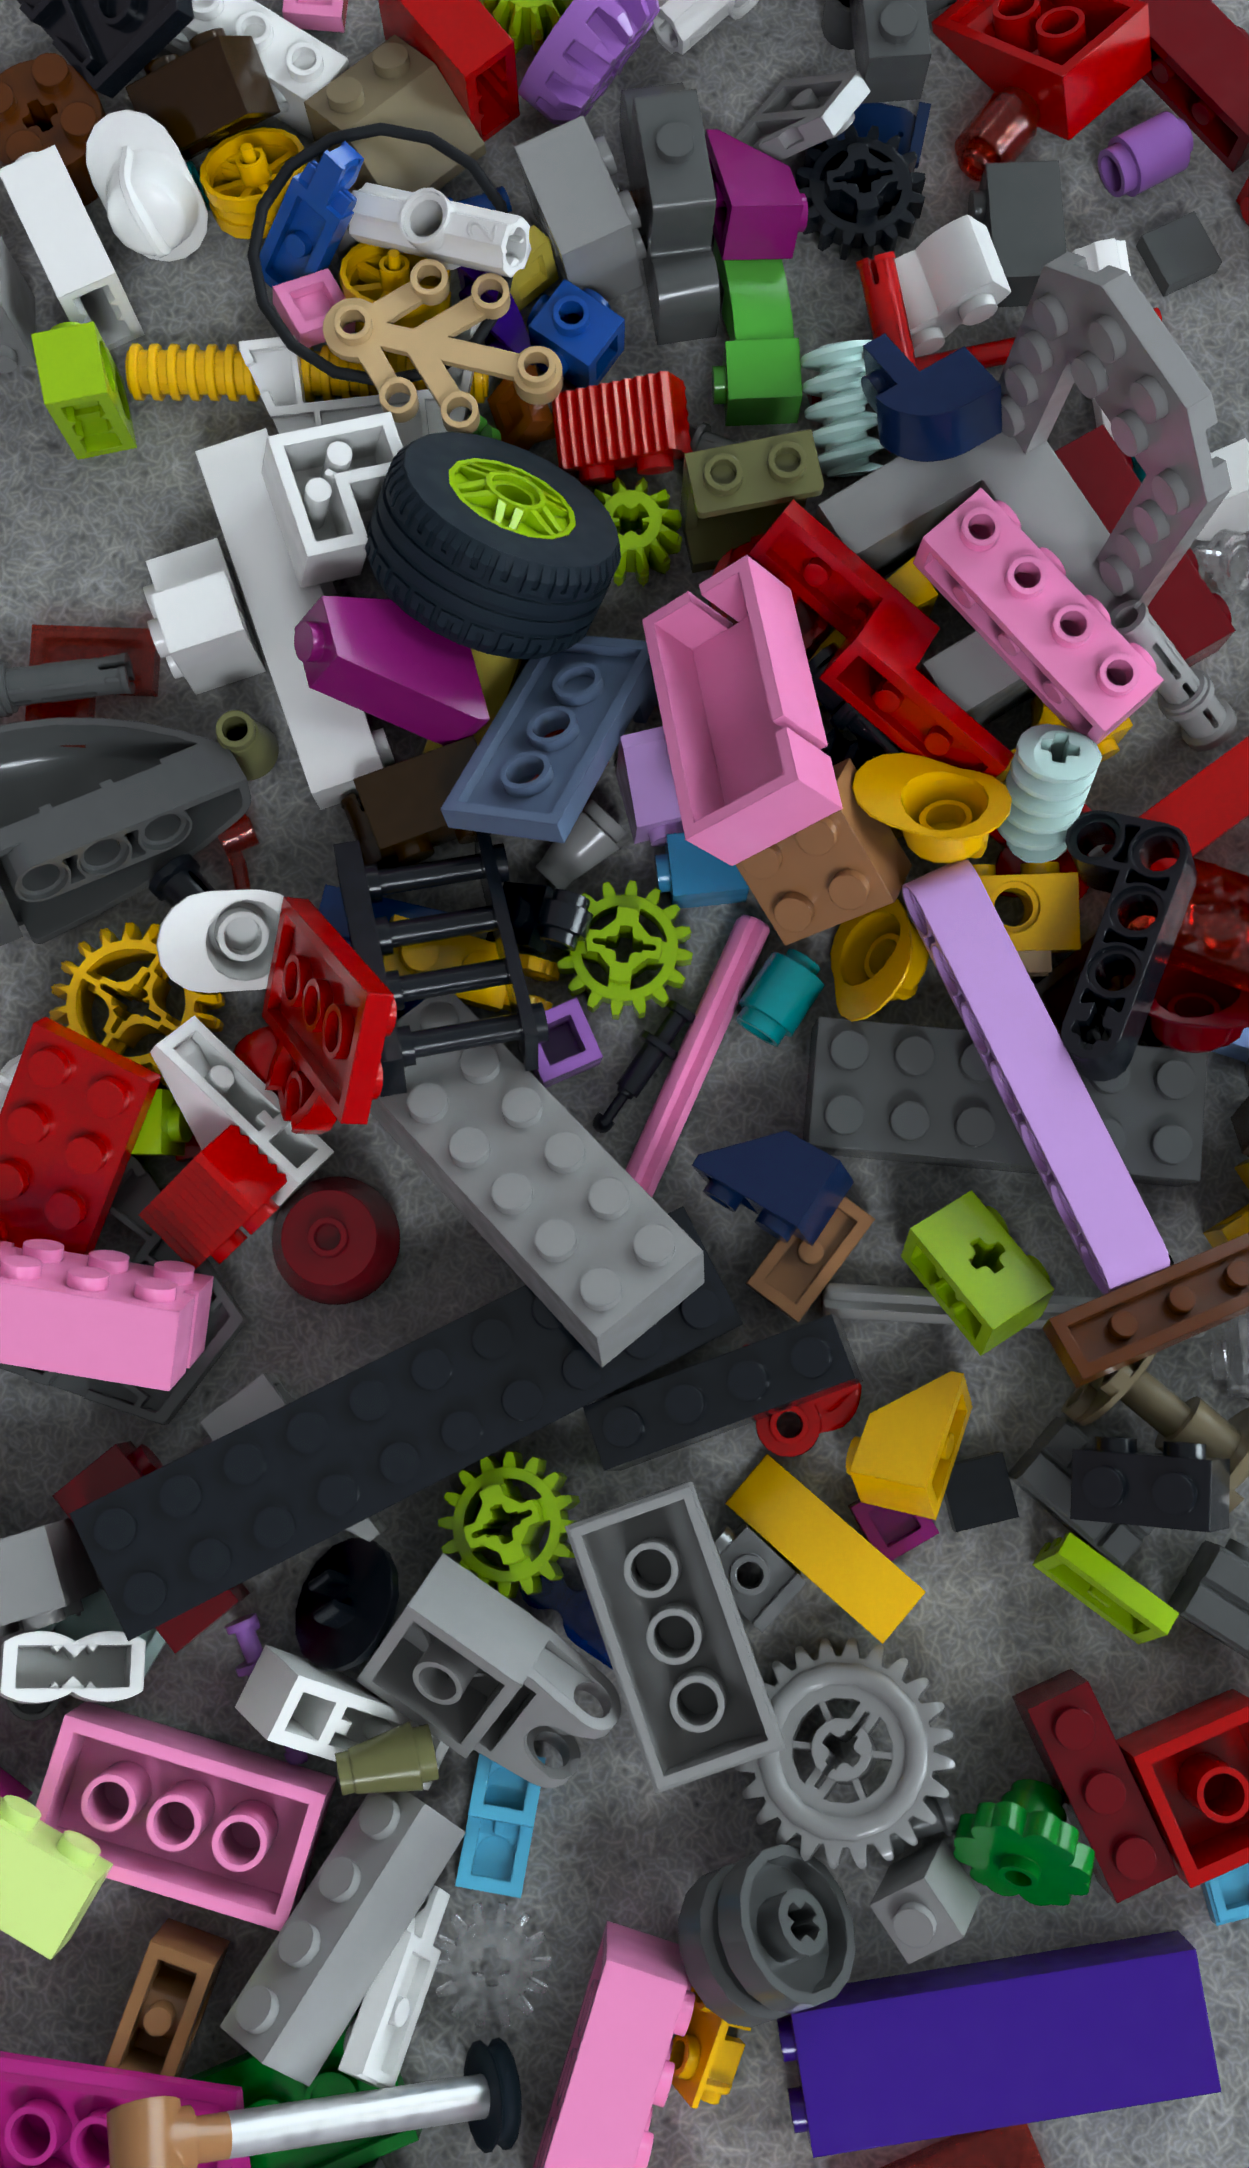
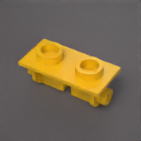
M691 1987V1992H694L696 1996L689 2027L684 2037L676 2035L673 2038L669 2061L675 2063L672 2085L691 2108L697 2109L700 2099L709 2104L717 2105L721 2096L728 2095L731 2091L732 2082L746 2044L740 2038L726 2035L729 2026L751 2031V2028L725 2022L705 2006L694 1988Z

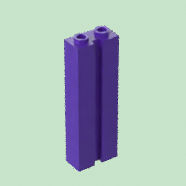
M1178 1930L850 1982L845 1984L836 1998L777 2019L783 2061H797L800 2086L787 2088L794 2133L807 2132L813 2158L1221 2092L1197 1952Z

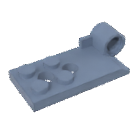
M586 635L580 642L556 655L540 659H529L440 809L448 828L565 843L618 746L620 736H623L632 718L636 723L646 724L654 707H659L646 641ZM565 729L556 736L544 738L550 732Z

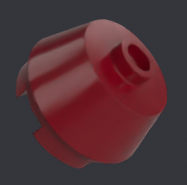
M325 1177L302 1186L280 1209L272 1233L274 1260L284 1280L303 1297L328 1305L352 1303L376 1291L391 1274L400 1249V1229L396 1215L388 1201L372 1186L349 1177Z

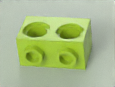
M94 321L83 324L63 322L53 326L48 331L31 334L44 405L76 458L80 460L137 448L124 380Z

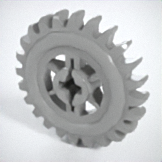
M824 1638L820 1642L819 1658L816 1660H812L802 1646L796 1647L795 1659L797 1668L793 1671L780 1661H774L772 1668L778 1683L775 1686L764 1683L786 1744V1749L735 1766L736 1771L755 1774L756 1777L743 1790L742 1797L746 1800L761 1798L766 1800V1803L757 1815V1824L763 1826L780 1819L782 1822L776 1837L778 1845H787L798 1834L801 1835L800 1855L804 1861H809L821 1844L825 1845L827 1863L832 1869L839 1867L845 1848H849L857 1867L860 1869L867 1867L868 1847L870 1845H874L884 1859L892 1861L894 1859L891 1836L897 1834L908 1844L916 1846L918 1839L910 1823L912 1818L915 1817L932 1825L937 1822L936 1816L924 1802L926 1797L945 1799L950 1796L947 1788L933 1779L934 1772L953 1770L956 1766L952 1759L935 1753V1747L954 1738L951 1730L934 1728L930 1725L935 1718L944 1712L945 1706L941 1702L921 1704L919 1700L930 1685L929 1680L922 1677L905 1684L903 1681L909 1667V1661L906 1658H900L889 1668H884L885 1649L881 1644L874 1646L865 1659H861L859 1644L855 1638H850L847 1641L842 1656H837L829 1639ZM835 1700L856 1701L860 1703L849 1719H834L827 1703ZM820 1706L826 1722L816 1731L812 1743L795 1741L803 1721ZM868 1713L870 1716L863 1726L860 1727L859 1724ZM881 1719L885 1722L892 1741V1753L877 1751L873 1738L870 1736ZM853 1736L858 1737L853 1747L861 1756L858 1763L852 1767L848 1763L843 1762L835 1770L832 1766L837 1756L830 1750L832 1742L838 1738L840 1741L847 1743ZM795 1749L811 1752L816 1768L806 1782L800 1776L795 1761ZM877 1760L892 1761L884 1783L867 1797L862 1782L872 1774ZM826 1775L827 1778L819 1789L816 1788L823 1776ZM838 1783L840 1785H854L860 1800L853 1803L829 1802L826 1799Z

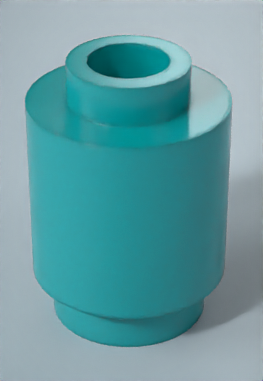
M791 948L787 950L785 955L771 952L740 999L739 1005L742 1009L735 1020L757 1038L778 1047L784 1036H793L823 990L824 983L816 976L821 968L812 959Z

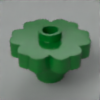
M1033 1779L1015 1781L1011 1785L1010 1791L1003 1794L1000 1802H981L977 1805L975 1814H961L954 1838L955 1849L953 1855L961 1863L971 1866L969 1874L973 1880L987 1886L1001 1896H1015L1019 1894L1029 1903L1038 1906L1051 1904L1065 1906L1070 1903L1071 1895H1087L1090 1889L1095 1852L1092 1848L1078 1842V1829L1066 1823L1067 1814L1063 1808L1064 1801L1062 1795L1054 1787Z

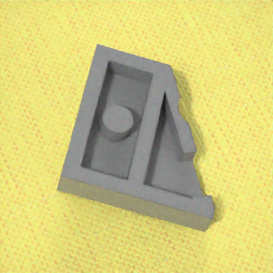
M859 71L783 79L736 136V139L781 161L843 133L853 123L855 119L854 111L871 91Z

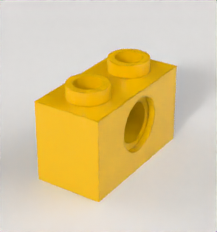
M1059 862L1020 864L1021 874L996 875L995 864L972 865L994 906L1001 892L1013 893L1022 901L1024 916L1017 926L1003 924L1017 951L1036 950L1051 951V953H1067L1081 949L1078 872L1060 873Z

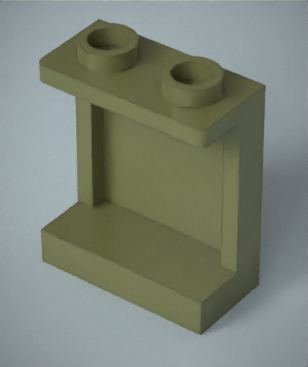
M812 429L684 454L680 513L692 573L715 569L722 556L732 548L734 550L750 542L751 537L765 533L793 499L805 509L807 498L822 494L824 481Z

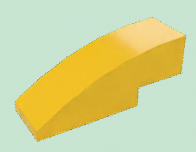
M768 1454L762 1458L725 1502L738 1516L882 1644L926 1593L925 1590Z

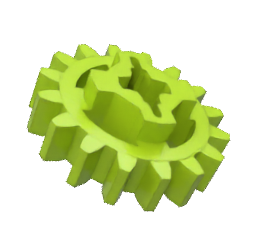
M629 880L625 894L616 895L610 882L603 883V899L597 902L587 893L581 894L591 901L588 909L593 914L590 927L600 918L617 912L616 919L601 930L589 929L586 940L578 941L575 951L562 950L569 952L570 956L564 957L557 962L560 974L575 973L576 975L568 985L570 995L573 997L585 990L590 993L587 1010L592 1013L603 1002L611 1004L613 1020H619L623 1006L631 1005L639 1019L644 1018L646 1010L645 1001L651 998L662 1008L667 1006L669 998L664 989L665 986L669 985L673 988L682 989L686 978L675 967L691 965L693 955L692 952L686 949L678 948V945L683 944L691 937L690 927L673 926V923L680 914L679 906L674 904L662 910L658 907L661 890L655 887L648 893L646 898L637 896L636 881ZM640 915L648 918L658 927L665 941H662L660 937H652L639 923ZM620 938L631 939L632 949L637 951L630 954L628 963L617 962L615 951L608 949L617 948ZM582 959H587V962L597 963L601 966L609 977L608 987L602 985L591 976ZM658 969H661L652 981L642 987L631 990L632 980L644 971H658Z
M506 1452L503 1459V1467L496 1457L487 1456L481 1459V1475L470 1470H462L458 1475L462 1484L466 1487L463 1493L446 1492L444 1495V1499L455 1507L454 1515L438 1519V1526L453 1530L454 1539L441 1547L444 1554H460L462 1560L458 1564L473 1574L477 1573V1577L492 1588L498 1582V1592L506 1598H516L519 1582L527 1595H535L542 1592L540 1575L551 1581L560 1580L564 1576L561 1567L556 1561L559 1557L575 1558L571 1544L567 1543L568 1535L565 1526L576 1522V1520H569L568 1510L573 1509L580 1503L579 1496L560 1494L559 1490L564 1486L568 1478L564 1473L555 1471L544 1477L547 1460L532 1456L524 1467L522 1454L517 1452ZM512 1480H520L529 1484L542 1497L537 1500L523 1498L519 1487L513 1486ZM481 1500L483 1504L479 1510L475 1522L473 1523V1517L479 1501ZM509 1513L531 1515L520 1520L521 1524L512 1528V1536L491 1535L501 1530L502 1525L510 1521ZM550 1526L548 1540L541 1552L539 1548L540 1541L546 1528ZM493 1550L500 1553L503 1565H509L510 1570L501 1569L493 1565L482 1555L481 1551Z

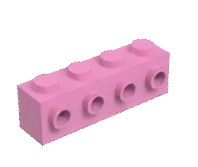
M982 487L922 538L913 564L1067 728L1086 735L1098 745L1147 702L1164 681L1156 672L1157 667L1151 655L1140 645L1129 643L1112 626L1110 615L1103 604L1091 595H1083L1066 577L1065 568L1059 558L1047 548H1038L1021 530V524L1015 512L1003 501H994Z

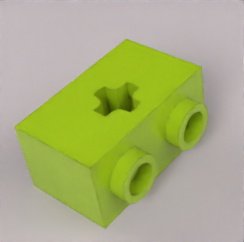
M972 1190L911 1227L901 1254V1258L980 1356L1042 1317L1055 1291L1042 1263L1034 1256L1026 1255L1009 1235L1007 1224L1000 1213L991 1206H985Z

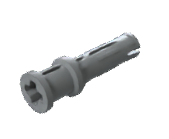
M1136 599L1128 600L1115 608L1110 614L1112 626L1129 643L1140 645L1153 658L1157 667L1156 672L1164 679L1157 688L1158 707L1167 719L1180 724L1181 736L1185 743L1191 749L1207 751L1220 746L1229 739L1236 727V712L1227 701L1217 699L1214 695V683L1203 670L1189 667L1175 648V645L1153 619L1144 603ZM1214 718L1217 725L1213 727L1208 719Z

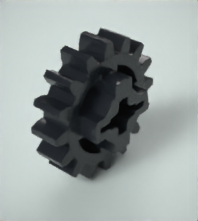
M850 125L846 129L844 140L838 141L835 137L823 141L821 151L812 147L808 148L805 154L804 167L797 169L795 182L799 193H805L808 202V221L803 234L806 235L819 231L818 249L824 251L832 243L840 246L839 255L841 260L846 261L852 249H860L863 259L869 257L870 260L872 259L874 246L880 245L885 252L895 251L898 236L909 239L912 235L915 221L920 219L925 200L922 191L926 177L925 173L914 172L917 154L913 151L900 155L898 149L901 137L898 135L893 136L886 143L879 141V128L872 125L867 137H858L854 125ZM888 214L884 218L878 220L880 215Z

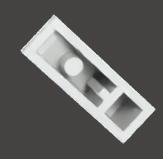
M195 1015L157 1043L150 1051L201 1150L230 1125L239 1126L240 1134L249 1136L250 1144L258 1145L259 1154L267 1155L268 1163L276 1164L277 1172L286 1174L287 1183L271 1197L280 1208L335 1152L317 1134H295L291 1132V1121L283 1120L278 1096L272 1090H265L266 1084Z
M265 1645L235 1706L266 1740L335 1762V1753L346 1751L354 1745L410 1721L412 1727L419 1726L355 1679L337 1671L317 1668L306 1658ZM431 1734L437 1767L439 1769L449 1746ZM433 1781L423 1783V1789L428 1791Z

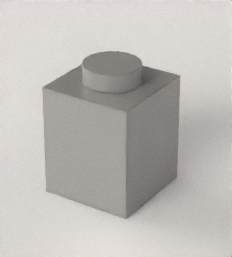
M942 1838L890 1865L870 1903V1907L909 1965L963 1939L981 1895Z

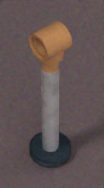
M498 2037L492 2039L488 2046L481 2040L472 2043L467 2052L464 2076L198 2116L195 2115L191 2105L181 2106L180 2099L175 2096H156L138 2099L117 2106L106 2114L110 2168H197L198 2164L461 2122H468L470 2132L477 2147L484 2153L492 2152L497 2144L503 2150L512 2149L518 2139L521 2125L522 2097L519 2075L514 2057L507 2043Z

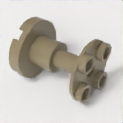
M1156 1353L1076 1388L1062 1407V1412L1081 1426H1086L1096 1421L1119 1400L1122 1401L1159 1432L1155 1440V1447L1162 1453L1163 1441L1206 1444V1457L1230 1459L1229 1513L1244 1500L1235 1489L1249 1476V1407L1227 1421L1198 1396L1186 1402L1182 1401L1146 1371Z

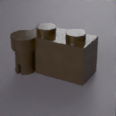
M474 735L353 779L365 811H361L355 793L346 796L341 800L340 804L346 813L355 839L359 840L364 866L376 864L377 869L381 870L416 864L431 857L435 853L433 847L455 839L458 840L459 844L475 842V831L448 828L440 810L478 747Z

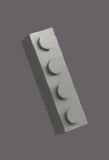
M407 1791L368 1793L219 2027L262 2064L310 2087L466 1832Z

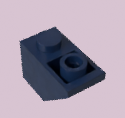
M787 1130L699 1154L692 1164L694 1169L707 1182L703 1192L708 1197L732 1212H736L740 1204L758 1214L754 1222L759 1227L785 1243H788L792 1235L813 1246L854 1183L840 1160Z

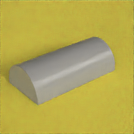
M693 1481L684 1482L636 1498L565 1526L655 1794L786 1749V1744Z

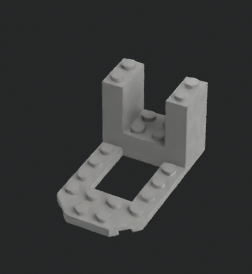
M1068 251L1044 265L998 382L1001 384L1002 432L972 450L947 460L920 462L897 457L818 504L815 519L882 577L916 556L922 538L982 487L994 501H1003L1015 512L1020 521L1021 530L1038 548L1044 547L1052 551L1062 562L1066 571V577L1083 595H1091L1100 601L1109 615L1120 604L1128 600L1136 599L1148 606L1232 489L1226 460L1217 456L1211 459L1206 430L1218 423L1211 391L1127 271L1110 265L1098 272L1088 270L1084 256ZM1074 382L1082 394L1089 399L1094 398L1111 422L1112 435L1120 450L1129 457H1135L1146 473V477L1111 534L1047 442ZM977 631L923 662L919 670L921 674L982 727L1036 695Z

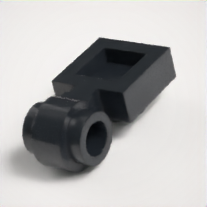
M504 882L503 891L518 951L546 954L548 945L566 951H575L578 941L586 940L593 914L588 911L591 902L588 898L571 891L553 889L547 885ZM488 932L486 940L495 943L493 932Z

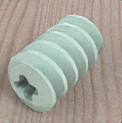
M852 340L823 345L803 355L801 358V366L803 368L819 372V375L805 381L802 385L805 394L819 397L821 401L807 407L804 412L806 419L823 424V427L812 433L815 446L825 449L824 453L818 455L821 472L826 474L827 478L868 475L883 466L869 462V456L884 447L880 444L879 439L867 436V430L878 425L877 413L866 411L865 404L868 401L861 385V378L866 375L865 362L862 359L863 345L872 340Z
M1042 724L1030 727L1021 734L1018 740L1016 752L1004 782L1012 798L1010 815L997 830L1002 838L1006 840V844L1012 853L1026 863H1045L1056 860L1067 850L1065 842L1067 830L1081 814L1102 759V754L1097 744L1086 735L1062 725Z

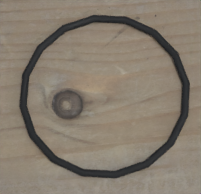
M381 122L330 132L287 160L257 204L247 254L258 307L288 350L332 378L373 385L365 371L335 366L296 341L269 302L259 257L268 210L294 171L333 145L341 144L344 141L351 142L376 136H387L429 144L469 170L496 211L508 213L506 202L475 159L433 132ZM502 276L507 281L510 292L513 277ZM498 292L496 302L502 297V293ZM498 319L483 320L468 342L482 345ZM416 369L395 373L397 377L406 378L411 382L422 380Z

